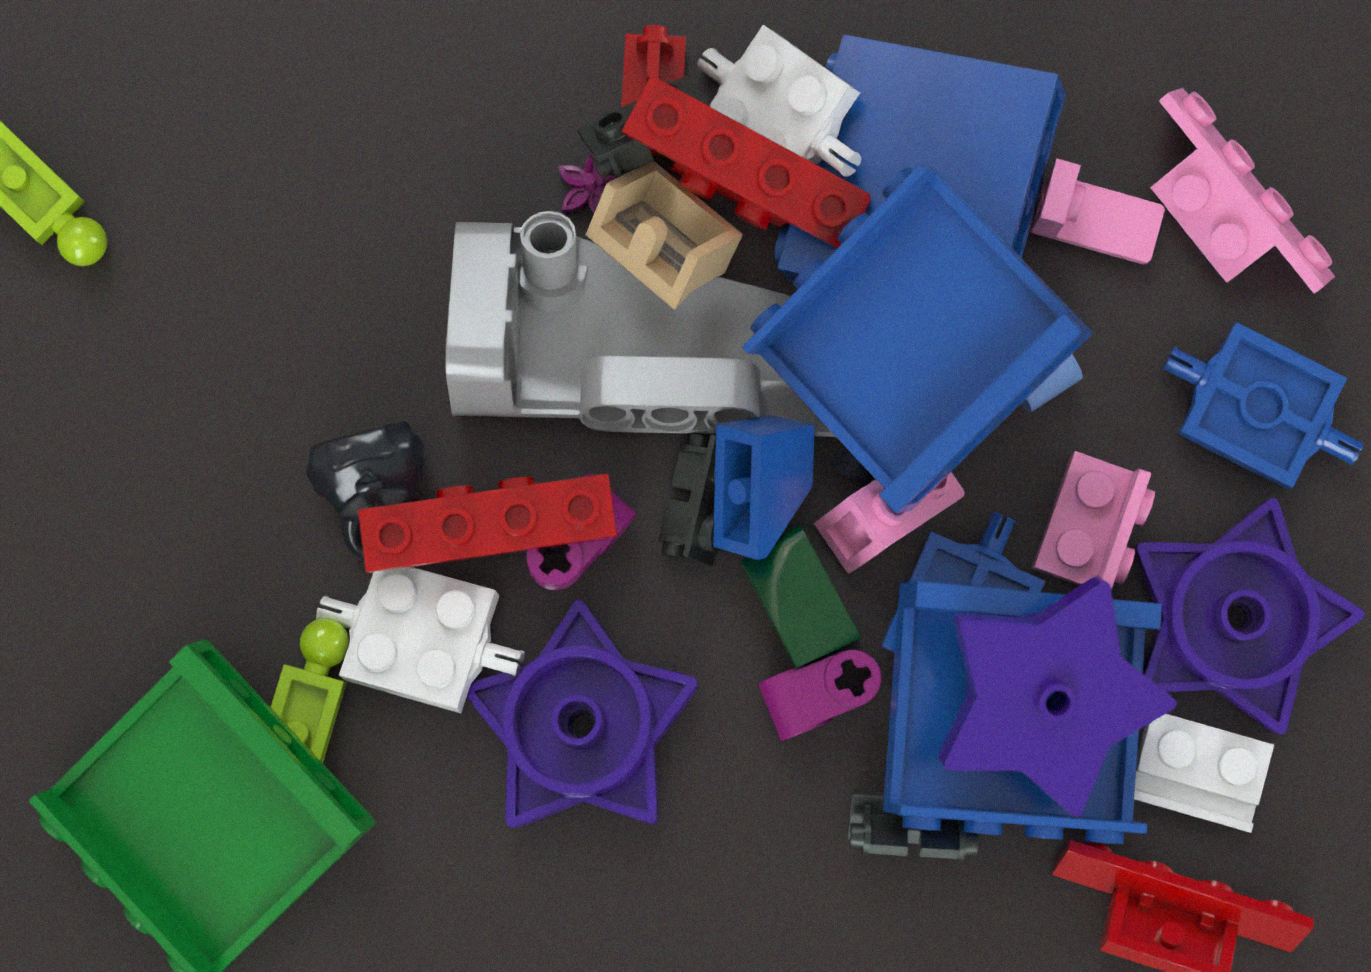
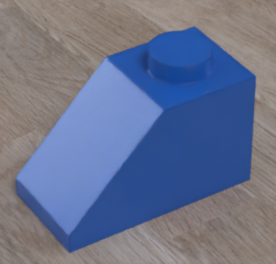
M773 415L760 416L759 419L754 417L716 425L713 547L756 560L767 558L813 487L815 425Z

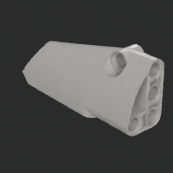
M553 211L538 212L529 217L522 227H514L513 223L456 222L446 340V379L453 416L580 418L581 423L588 428L605 432L716 434L717 424L754 417L759 419L760 416L773 415L815 425L814 436L836 437L760 354H747L742 348L754 335L750 327L755 319L773 304L778 303L782 306L791 295L717 277L693 290L674 310L596 243L577 237L574 224L561 213ZM549 249L558 250L555 253H541Z

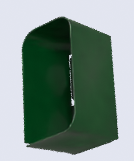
M801 525L782 535L767 558L756 560L746 557L741 560L740 563L796 668L861 639Z

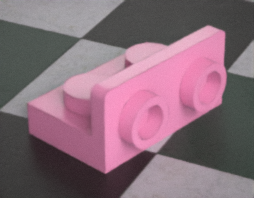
M1077 451L1071 453L1031 569L1078 586L1096 575L1108 582L1111 589L1114 582L1123 584L1130 571L1135 554V549L1127 547L1134 523L1140 526L1144 525L1154 501L1155 491L1147 488L1151 472L1137 469L1133 472Z

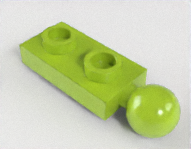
M0 121V207L41 245L55 232L58 235V250L69 263L77 266H89L99 261L107 248V236L104 229L93 219L87 217L75 218L72 215L85 201Z
M329 618L314 620L304 628L300 636V650L306 659L305 667L301 669L287 664L283 665L271 705L275 713L322 763L347 684L346 681L329 677L328 674L330 667L339 664L345 658L350 643L349 635L343 625Z

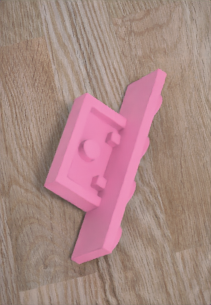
M1183 87L1169 92L1161 98L1159 102L1197 149L1150 188L1226 283L1274 246L1278 248L1314 294L1329 283L1335 276L1328 268L1332 265L1328 252L1313 236L1308 235L1304 238L1289 220L1294 215L1290 205L1277 190L1269 187L1267 190L1263 188L1251 173L1255 165L1246 150L1235 140L1231 139L1226 142L1212 124L1216 120V116L1208 103L1196 92L1188 95Z

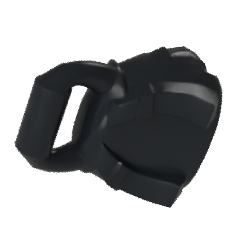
M401 421L311 446L306 475L314 487L313 490L318 495L325 497L338 512L342 535L347 547L353 555L363 561L364 554L360 538L358 510L420 501L417 487L419 473L424 468L426 459L424 458V443L418 434H414L407 422Z

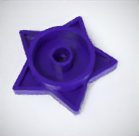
M1270 498L1259 504L1212 544L1142 542L1133 547L1135 549L1134 556L1153 603L1162 604L1160 629L1155 630L1143 666V674L1165 692L1215 690L1275 735L1284 734L1288 729L1303 664L1307 658L1364 618V611L1309 576L1299 565L1280 504L1275 498ZM1231 605L1241 608L1245 615L1244 624L1236 630L1231 627L1227 618V611Z
M1096 575L1041 612L1019 617L963 612L956 613L953 616L967 674L966 698L938 754V759L945 769L949 771H1022L1070 815L1076 818L1080 817L1083 813L1110 746L1170 712L1176 707L1177 702L1167 692L1121 657L1111 588L1108 582ZM1055 691L1054 695L1046 701L1047 697Z
M576 600L538 658L530 664L521 666V672L518 677L502 672L472 682L467 694L469 701L508 748L506 824L513 829L520 828L586 802L647 824L656 825L659 822L656 746L700 687L698 680L689 675L625 660L582 600ZM580 715H590L595 720L592 731L582 738L576 736L573 732L574 720Z

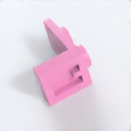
M1056 159L1046 174L1030 233L1139 264H1147L1152 259L1165 211L1164 206L1159 203L1077 181L1081 165Z
M952 472L912 511L896 514L879 496L884 488L877 480H874L850 495L816 521L814 525L849 575L893 543L964 497L965 492Z

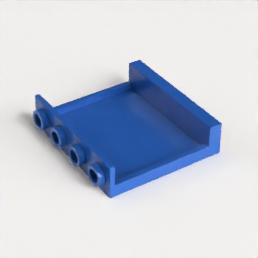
M843 34L838 54L832 53L829 56L825 68L860 92L844 116L836 139L854 152H858L861 155V162L858 167L841 155L839 156L840 159L856 170L848 177L842 176L839 171L824 160H821L816 165L869 193L871 200L864 212L868 216L886 199L882 195V191L900 171L907 167L914 171L919 164L933 168L1022 259L1066 98V92L1059 75ZM789 224V227H783L777 237L775 245L777 269L791 284H794L795 279L808 265L820 258L825 262L837 249Z
M921 164L914 171L910 167L903 169L889 181L882 191V195L886 199L870 216L866 213L860 214L841 231L837 240L842 245L825 262L821 258L817 259L798 275L794 281V286L798 290L782 306L776 303L763 311L750 327L754 335L742 346L747 354H760L882 485L884 490L879 496L896 514L912 511L1093 334L1083 321L935 169Z
M922 581L900 583L883 811L903 815L902 827L941 830V818L964 820V832L1002 835L1003 823L1024 824L1025 836L1045 839H1063L1064 828L1086 829L1085 841L1123 844L1124 832L1147 834V824L1133 822L1139 730L1110 746L1083 813L1080 817L1076 818L1070 815L1022 771H949L945 769L938 759V754L966 698L967 674L953 616L956 613L963 612L1019 617L1041 612L1065 595ZM1112 599L1121 657L1143 673L1145 630L1160 629L1162 604ZM1055 691L1047 697L1046 701L1054 695Z

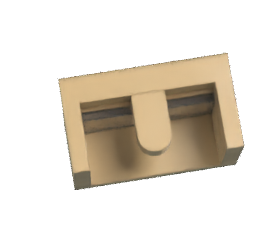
M654 161L606 184L586 232L588 238L674 310L693 290L726 272L743 235L695 194L682 187L678 180Z

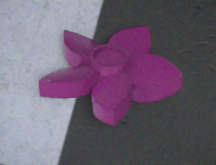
M592 154L585 162V171L573 165L558 167L564 182L573 187L564 198L563 213L578 211L588 203L591 212L594 214L606 184L614 180L612 175L603 180L600 178L591 160Z

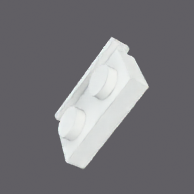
M1165 714L1144 727L1137 753L1134 800L1251 833L1255 808L1260 802L1274 745Z

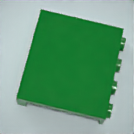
M205 639L186 644L169 661L173 668L53 787L35 794L29 800L31 805L40 813L39 821L45 831L56 840L66 842L82 859L81 867L89 879L102 888H108L124 905L123 911L127 920L138 931L144 934H151L167 952V962L175 972H223L377 823L210 641Z

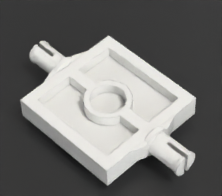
M762 25L741 59L735 64L718 53L714 48L703 52L702 55L718 66L716 68L699 58L697 64L701 72H704L720 84L718 93L710 104L711 108L814 164L824 160L844 177H848L856 171L840 159L839 156L841 155L847 161L859 167L861 155L836 138L839 134L842 120L859 96V91L764 25Z
M414 567L373 572L367 593L362 597L358 605L323 596L319 604L324 609L319 607L317 609L316 619H333L343 625L344 628L350 629V643L339 673L343 680L458 713H462L470 685L482 671L483 667L518 677L521 672L519 664L523 665L525 652L522 650L518 651L491 643L490 623L499 599L496 590Z

